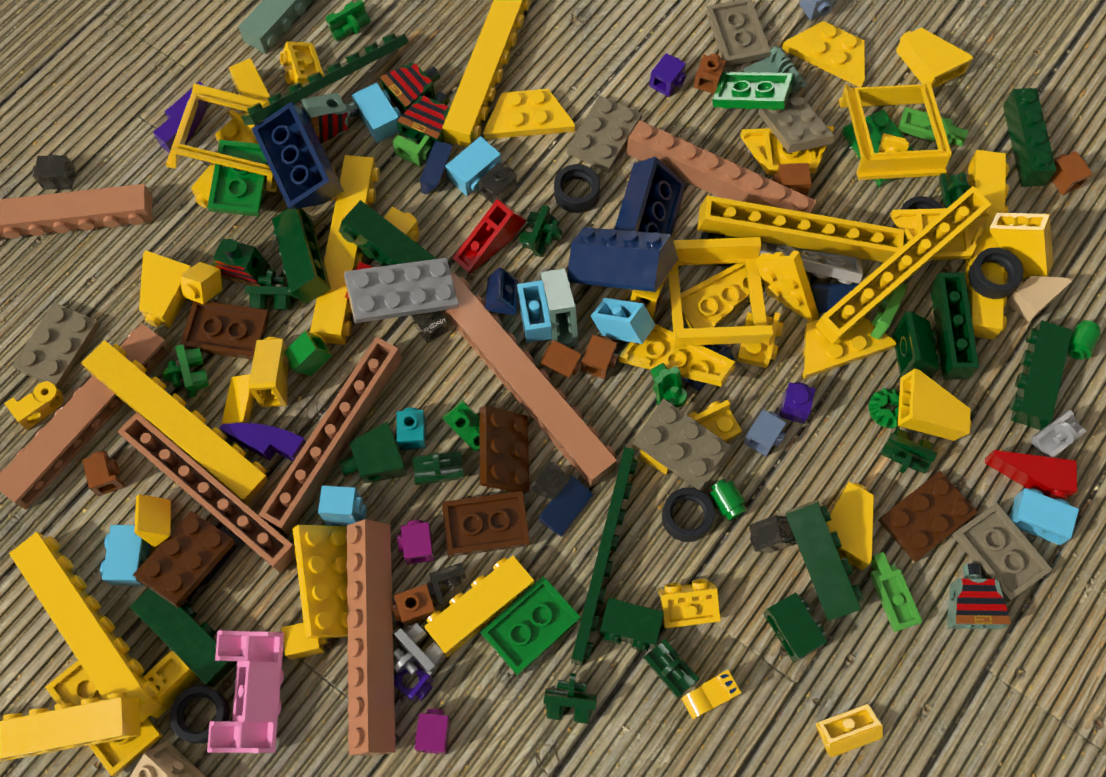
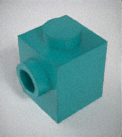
M413 407L405 408L403 411H396L397 443L399 449H426V418L424 411Z

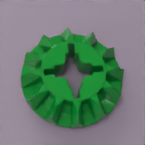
M883 388L875 392L869 400L868 410L871 418L878 425L885 428L900 427L898 426L899 407L895 408L893 413H891L890 409L883 408L888 402L891 405L899 406L900 393L896 391V388Z

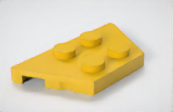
M822 21L783 43L782 48L784 51L853 85L863 86L865 81L864 40Z
M549 89L501 93L483 131L484 140L575 132V123Z
M827 126L833 133L834 126ZM769 128L742 129L740 134L741 139L767 175L776 174L779 164L809 163L810 173H816L827 147L825 145L788 153Z
M991 207L931 260L970 259L976 248V243L982 234L984 224L991 213ZM947 208L892 210L890 215L897 228L904 230V239L906 242H909Z
M792 251L789 256H785L783 252H776L775 254L762 253L757 258L756 263L766 293L807 321L817 320L819 314L800 252Z
M865 317L834 344L815 326L818 320L809 322L804 330V370L802 376L806 379L891 350L896 346V342L886 333L883 334L880 340L870 336L874 325Z

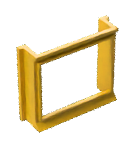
M926 81V84L857 88H851L845 83L842 97L839 98L840 108H849L861 156L856 172L858 180L940 176L941 173H947L946 166L952 153L930 81ZM925 103L938 150L874 153L862 107Z
M193 83L192 93L171 147L166 167L176 169L182 155L267 176L266 191L276 193L278 185L269 165L185 145L198 107V99L247 111L248 107L260 102L263 105L267 102Z
M760 237L673 240L678 261L669 272L668 281L674 348L688 345L763 343L768 346L770 338L773 337L772 325H767L761 276L756 263L761 249ZM745 263L753 326L684 328L678 265Z

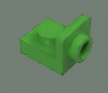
M399 135L393 141L396 156L418 167H421L424 161L428 160L432 150L431 138L427 135L424 136L419 145L410 138L405 139Z

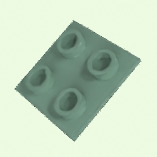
M778 46L771 49L770 57L743 69L744 72L793 73V84L789 94L807 86L803 75L798 73L794 63H791V59L787 58L784 54L783 48Z

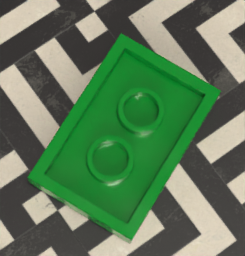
M723 72L712 99L713 107L724 109L746 108L749 110L784 109L793 84V73Z
M884 109L865 117L874 153H878L884 133L904 138ZM851 123L844 126L841 133L859 159H861L853 124ZM910 145L907 151H913ZM899 178L874 179V181L881 187Z
M219 140L217 153L268 165L259 144ZM215 164L207 206L210 212L260 217L266 176Z
M542 576L482 629L480 634L518 677L571 629L581 617L548 580Z

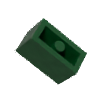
M796 592L767 608L763 613L793 663L827 643L824 628L819 622L813 620L809 613L811 609L807 601L803 597H799Z
M608 598L599 635L604 636V641L620 645L622 641L632 644V648L635 650L648 652L649 649L656 647L664 612Z

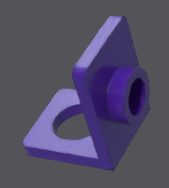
M405 668L394 677V686L416 704L419 699L423 700L433 688L431 684L434 680L428 673H424L418 668L416 672L419 678L418 684L414 688H406L402 683L403 676L408 673V670Z

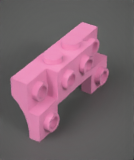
M218 631L215 661H237L232 721H210L207 752L275 753L278 715L282 707L279 698L280 685L284 679V673L281 669L283 632Z

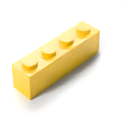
M513 555L509 559L504 557L493 566V572L486 577L484 575L478 577L471 584L472 588L468 592L457 594L449 601L450 606L443 612L440 610L436 611L426 620L428 624L424 628L447 658L485 628L534 584L532 577Z

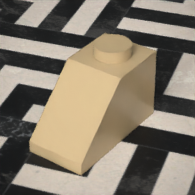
M1031 276L1024 283L1021 281L1006 303L1030 322L1058 297L1072 281L1069 278Z

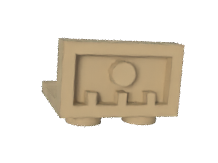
M168 741L145 752L130 777H206Z

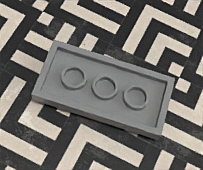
M761 242L759 256L762 253L775 254L776 252H783L785 256H789L792 251H799L805 271L812 272L814 276L823 279L828 278V276L837 278L839 282L849 285L853 284V282L858 284L861 282L863 271L860 258Z
M447 258L345 271L344 274L355 323L455 309L458 306Z

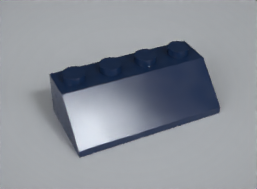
M293 102L288 103L251 128L289 209L322 205L344 191L307 114Z
M657 157L634 163L614 230L657 232L672 235L686 183Z
M583 227L571 243L567 273L568 281L570 283L656 292L678 261L672 235L657 232L648 233Z

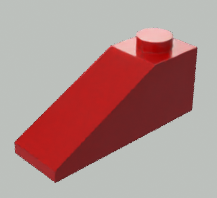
M496 199L452 259L471 274L512 241L527 220L512 207Z
M993 450L985 458V464L1023 487L1039 490L1044 496L1052 499L1067 500V498L1077 492L1076 460Z

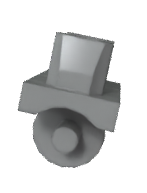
M1068 410L1035 434L1031 441L1039 453H1043L1046 457H1054L1087 431L1076 421L1073 412Z
M417 623L405 631L400 628L394 635L397 637L396 641L407 654L405 655L400 649L393 653L399 660L394 669L399 673L406 668L413 675L418 670L412 663L415 661L425 673L432 676L436 672L435 666L443 658L444 652L434 642L424 652L418 648L417 644L427 635Z

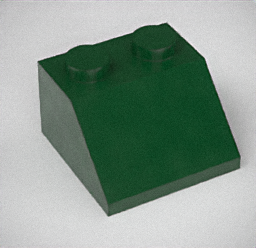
M912 311L905 312L892 333L893 340L896 342L895 352L900 378L913 369H918L929 378H932L941 366L940 355L936 354L935 331L931 330L929 320Z

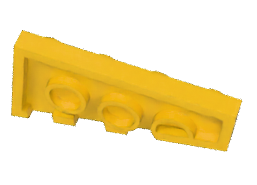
M737 263L681 293L683 319L690 328L716 327L749 296L745 263Z
M655 324L656 326L643 344L629 342L618 356L620 363L650 370L661 363H664L669 369L676 366L683 378L721 387L736 368L735 361L701 345L674 348L673 332Z

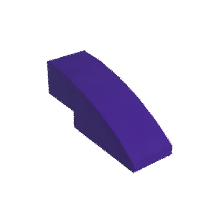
M192 89L164 111L168 120L153 131L160 146L168 153H170ZM198 99V107L185 144L201 123L208 106L207 101Z
M229 423L222 424L219 428L228 439L268 461L272 459L275 453H278L293 462L306 443L303 437L268 425Z

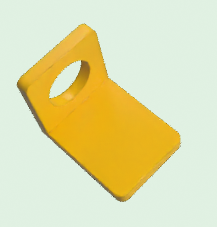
M884 133L878 153L907 151L910 143L905 138Z

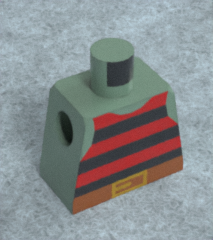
M337 93L301 100L302 110L307 114L320 143L348 131V118L359 115L355 101L344 104Z
M971 563L963 565L964 579L955 580L949 587L947 629L1001 630L1011 625L999 581L996 579H982L980 564Z

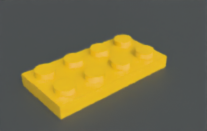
M297 525L293 528L306 639L348 637L347 530L345 526Z
M78 660L45 687L57 704L74 703V706L81 705V700L88 698H100V701H104ZM148 717L140 724L141 736L88 746L108 773L116 777L163 735Z

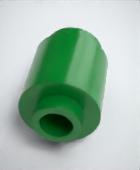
M1088 320L1081 321L1080 324L1076 325L1071 335L1068 354L1077 360L1090 358L1101 338L1100 326Z
M722 479L711 486L713 491L709 495L723 517L726 516L728 521L736 519L747 511L745 507L746 502L732 480L726 482L725 479Z

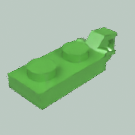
M908 107L904 108L898 130L905 134L936 142L928 113ZM941 117L949 145L963 146L968 130L958 128L955 124L951 123V119Z
M903 283L880 303L879 308L882 311L878 310L871 322L874 328L870 336L877 340H880L894 318L908 284Z
M884 552L873 555L871 565L874 571L870 572L872 582L893 632L895 633L923 623L901 570H897L895 564L889 565Z

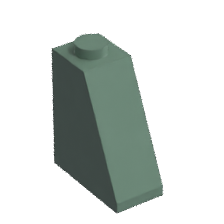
M565 268L540 272L551 322V340H555L567 347L579 346L576 306Z

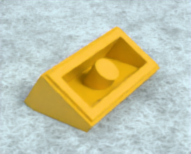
M250 374L231 377L221 425L249 423L254 396L249 390Z
M139 494L136 496L134 533L154 547L166 540L171 534V501L165 498Z
M869 704L816 723L817 730L830 758L880 740L883 737V726Z

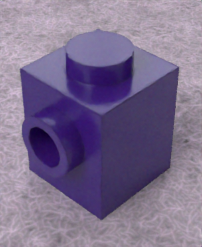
M665 53L651 71L649 87L669 97L676 87H681L686 79V74H684L686 63L677 57Z
M789 382L783 394L779 416L804 424L811 411L815 389L810 388L805 383Z

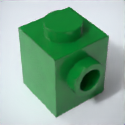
M304 331L284 351L289 360L288 365L296 373L301 372L312 376L332 357L322 338L307 331Z

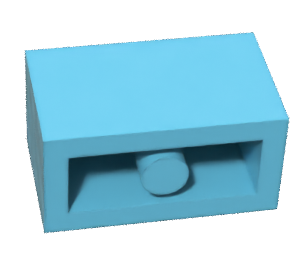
M377 83L351 95L353 101L357 104L360 118L376 143L399 132L397 121L401 114L397 107L393 108L391 106V99L387 91H382Z
M480 136L445 165L447 179L468 196L473 191L479 190L489 177L498 174L502 167L501 153Z
M543 281L517 284L518 301L526 343L552 339L551 322Z
M604 298L591 315L602 336L627 342L643 344L656 326L643 303Z
M322 486L318 513L327 526H345L347 528L349 524L366 519L367 505H364L363 498L360 497L356 488Z
M1024 488L1015 496L1009 518L1019 530L1061 545L1071 539L1079 509L1070 506V503L1065 500L1044 496L1039 490Z
M110 525V532L105 537L106 556L105 560L101 563L100 574L102 580L112 586H145L137 581L133 574L149 557L151 544L134 533L135 525Z

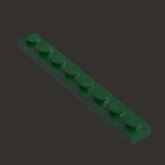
M395 32L388 34L382 38L384 42L380 44L374 42L365 46V52L361 54L354 52L346 56L347 61L340 64L338 61L326 67L328 71L322 74L320 71L313 73L307 77V82L303 84L297 82L288 86V92L284 94L278 92L267 97L269 102L263 105L259 102L248 107V113L241 116L244 124H256L268 118L288 103H296L408 44L406 35L396 36Z
M624 447L571 658L572 664L582 666L583 659L589 660L593 643L588 642L590 631L596 632L600 615L595 614L597 603L603 605L607 589L601 586L603 578L610 577L613 561H609L608 558L610 550L616 552L620 535H616L615 530L617 525L622 526L626 510L621 509L623 499H629L632 484L627 483L629 474L635 475L638 459L633 458L635 449Z

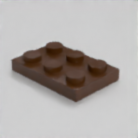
M193 301L180 345L183 344L185 350L200 348V351L204 353L253 360L257 340L264 339L270 313L268 310L209 301L201 304Z
M488 405L480 407V485L510 492L523 491V494L530 492L528 416Z
M939 471L881 516L878 521L909 557L916 562L974 516L977 511L944 474Z
M523 491L442 502L448 557L530 546Z
M190 511L171 532L170 536L136 570L133 576L137 581L179 608L235 542L232 537Z

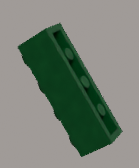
M1037 88L1013 89L1004 103L1003 109L1021 187L1045 186L1055 173L1056 166Z
M361 200L341 222L338 232L341 233L342 237L346 241L357 245L367 257L374 258L382 266L437 259Z
M287 208L272 219L273 233L279 245L278 253L282 257L284 265L282 269L288 281L287 289L292 297L308 304L330 290L331 287L311 215L302 208L292 210Z
M938 273L930 285V293L941 358L943 380L970 379L979 368L965 273Z
M1043 320L1035 328H1030L1026 337V342L1029 343L1028 349L1024 351L1020 362L1021 365H1024L1023 370L1019 373L1015 382V387L1018 388L1017 395H1014L1009 407L1012 410L1011 421L1038 430H1042L1052 422L1073 330Z
M815 500L786 511V517L827 620L830 621L861 610L859 602L864 599L858 584L852 585L849 575L853 574L847 557L842 559L838 551L842 544L837 531H830L827 522L832 519L826 504L820 506L819 501Z
M148 588L130 606L206 685L214 688L237 665V661H215L217 640L213 636L217 632L205 621L200 624L195 619L198 613L187 603L177 608Z

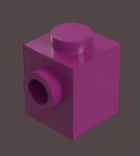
M414 520L408 522L405 526H401L402 535H397L398 550L404 553L407 565L435 561L429 523H424L422 520Z

